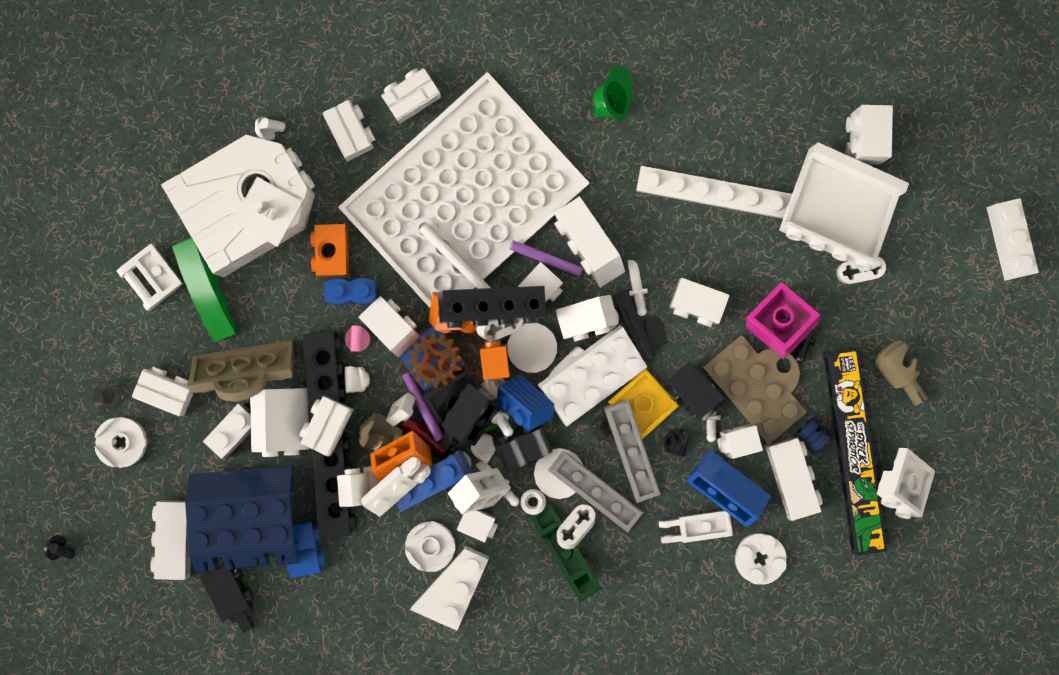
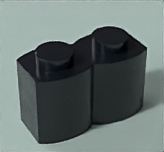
M520 425L513 429L511 436H505L500 431L492 439L505 471L515 470L524 466L529 461L541 459L553 452L542 425L530 431H527L523 425Z

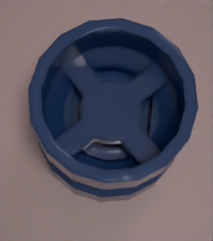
M812 417L806 422L807 426L803 430L800 428L796 435L801 440H806L808 447L813 452H816L830 440L832 434L828 430L820 428V422L815 417Z

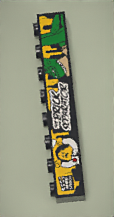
M858 348L823 352L851 552L855 555L887 552L886 545L889 544L890 539L888 531L884 529L883 519L886 518L885 507L883 504H880V497L877 495L880 479H877L875 469L878 468L879 463L876 453H873L872 443H875V435L873 429L869 428L868 418H871V408L865 400V393H867L868 387L865 378H862L861 368L864 367L863 355L858 352Z

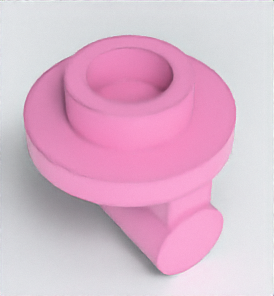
M351 326L345 334V344L351 351L361 352L370 343V335L362 326Z

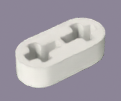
M878 257L877 260L881 262L880 269L876 270V275H874L873 271L864 272L859 269V273L852 275V280H849L848 276H843L846 266H849L851 270L858 268L855 267L854 263L847 261L838 267L837 277L844 284L877 279L885 273L886 264L882 258Z
M523 319L513 320L514 324L498 325V321H488V326H477V333L487 341H495L518 331L522 326Z
M588 505L577 506L559 527L557 542L562 548H575L593 527L595 512L592 507ZM586 513H588L589 521L584 519L580 523V525H578L577 523L579 522V514L585 515ZM572 529H575L573 540L567 539L564 541L563 533L569 534Z

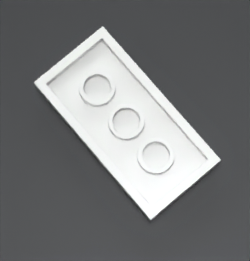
M619 325L539 383L538 386L543 394L554 403L555 412L567 427L646 369L647 365L624 328Z

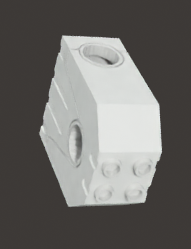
M248 135L241 137L161 184L212 273L221 277L229 275L241 266L246 265L276 247L232 222L257 177L270 181L273 186L303 201L281 243L306 229L315 196L312 191L315 185L304 170L300 171L299 167L302 166V163L291 148L286 149L280 143Z

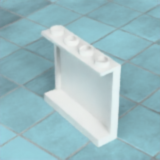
M818 142L808 150L779 231L786 233V236L792 240H802L809 243V247L812 249L827 251L837 260L852 262L860 270H872L881 265V262L877 260L898 198L906 193L909 183Z

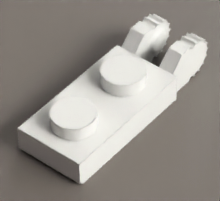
M411 457L400 467H396L361 498L363 507L379 517L382 516L415 487L417 483L424 482L429 476L431 468L426 464L422 465L418 458Z
M725 510L679 516L678 519L659 521L660 528H670L671 526L679 525L681 533L677 535H664L661 537L662 543L679 541L686 543L733 536L730 514Z

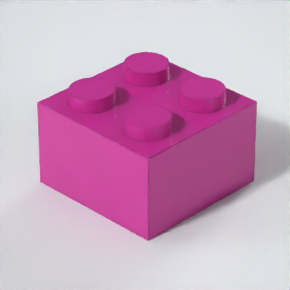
M781 282L746 318V328L784 360L818 325L820 314Z

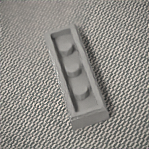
M626 399L604 407L636 502L638 503L661 495L629 400Z
M564 450L548 469L549 472L626 532L630 531L643 514L640 509Z

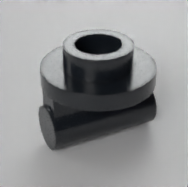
M678 429L670 430L664 439L666 451L670 454L684 457L690 432Z
M55 535L46 542L44 555L50 560H57L61 556L72 559L75 556V550L65 547L67 542L65 537Z

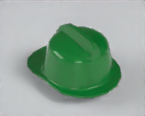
M622 66L612 68L608 73L605 83L594 91L593 102L595 109L593 114L595 117L613 118L616 121L625 119L633 99L632 76L627 69Z

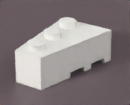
M580 196L554 212L557 219L554 225L561 236L567 235L570 240L567 242L569 248L574 255L579 254L582 259L580 263L585 272L593 276L600 288L625 272L620 254Z
M466 546L412 605L410 610L457 631L489 556Z

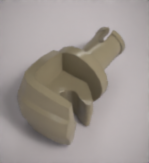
M897 340L887 345L878 353L875 366L894 389L903 388L912 404L917 406L923 402L922 399L925 401L928 398L916 380L920 374V371L916 368L917 359H908L904 366L903 359L908 346L902 340Z
M374 412L361 424L358 442L362 447L371 448L376 451L402 437L403 429L398 428L396 425L392 426L386 421L387 417Z

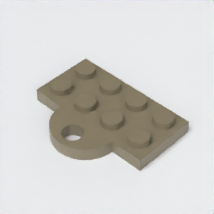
M740 335L702 368L750 425H756L758 434L769 445L807 413L791 394L799 381V366L795 358L789 354L785 359L790 362V369L786 373H781L777 369V362L781 359L772 349H766L757 353L747 340Z
M293 340L194 355L188 382L190 393H205L215 390L217 396L225 401H242L260 393L265 388L267 381H280L293 377L295 353Z

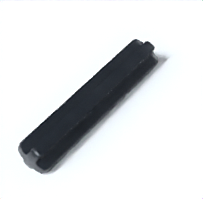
M625 289L615 293L613 297L643 361L654 358L656 353L628 291Z

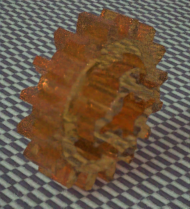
M431 333L428 340L422 335V343L413 342L416 348L415 351L408 350V354L413 356L411 360L406 361V364L413 365L409 374L417 373L418 376L415 381L419 383L425 380L424 387L427 388L430 383H433L434 388L438 389L439 382L448 386L447 379L450 377L456 380L457 378L453 374L454 371L462 370V368L457 366V362L463 361V358L456 356L460 348L451 347L454 343L453 339L445 342L444 334H441L439 339H436L435 333ZM432 344H440L447 349L438 351L435 350ZM424 350L423 360L418 362L419 354ZM431 353L436 357H441L438 361L439 369L432 364L429 365V362L432 360ZM452 359L450 369L446 373L444 369L446 362ZM428 370L434 371L437 378L427 377L423 372Z

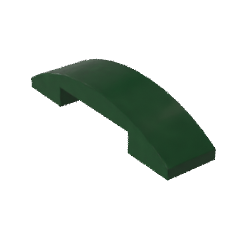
M551 503L546 504L541 513L529 515L579 602L601 590V585L579 548L576 546L572 549H564L558 544L557 531L563 522ZM563 533L564 541L567 539L573 540L570 533Z

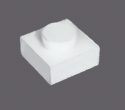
M408 392L395 401L391 406L386 421L395 426L400 421L405 422L413 413L412 407L416 398Z

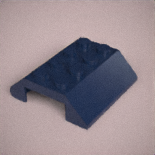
M293 465L189 474L185 509L189 556L195 572H207L208 567L210 571H217V557H222L226 570L233 569L234 565L236 569L259 567V560L262 567H267L270 561L268 553L272 552L275 554L278 566L285 564V558L287 565L299 564V542L295 543L291 492L295 491Z

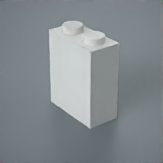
M307 388L264 389L250 398L252 452H262V457L278 456V451H284V455H299V450L309 449V447L301 444L303 437L299 436L306 422L309 423Z

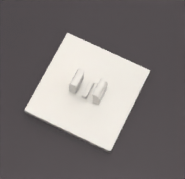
M257 177L232 222L278 247L303 201Z

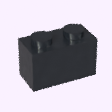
M689 361L666 382L670 388L667 391L676 402L681 400L687 406L684 410L694 421L699 418L703 423L725 403L724 397Z

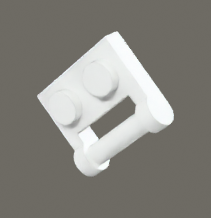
M149 244L117 270L121 278L125 277L144 302L143 306L147 311H151L184 284L154 244ZM136 267L157 292L155 295L151 296L133 273Z

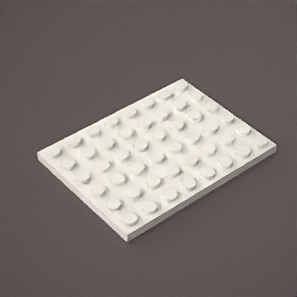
M487 72L338 208L430 308L432 292L475 289L476 287L419 231L424 224H427L484 280L515 252L509 249L513 240L524 244L555 216L554 212L567 205L589 185V182Z

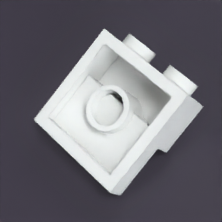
M899 448L893 470L883 471L878 486L877 495L882 498L881 504L886 507L895 508V514L904 519H910L911 516L922 517L935 470L908 448Z

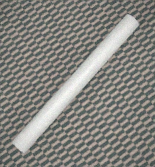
M427 224L420 228L419 231L477 289L491 288Z

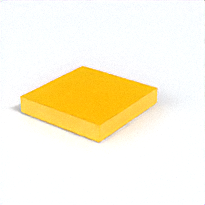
M647 369L640 372L608 401L612 405L626 399L629 400L642 439L679 407L677 402Z

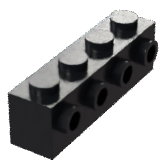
M545 286L442 290L438 292L439 323H447V328L463 327V322H473V327L488 326V321H498V325L514 324L513 320L523 319V324L539 323L538 318L546 317Z

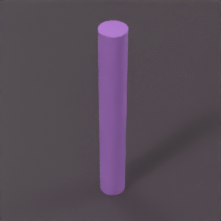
M515 240L511 242L509 249L578 277L582 273L583 268Z
M410 372L404 374L402 378L411 395L416 398L415 403L435 442L442 441L444 435L422 397L421 390Z

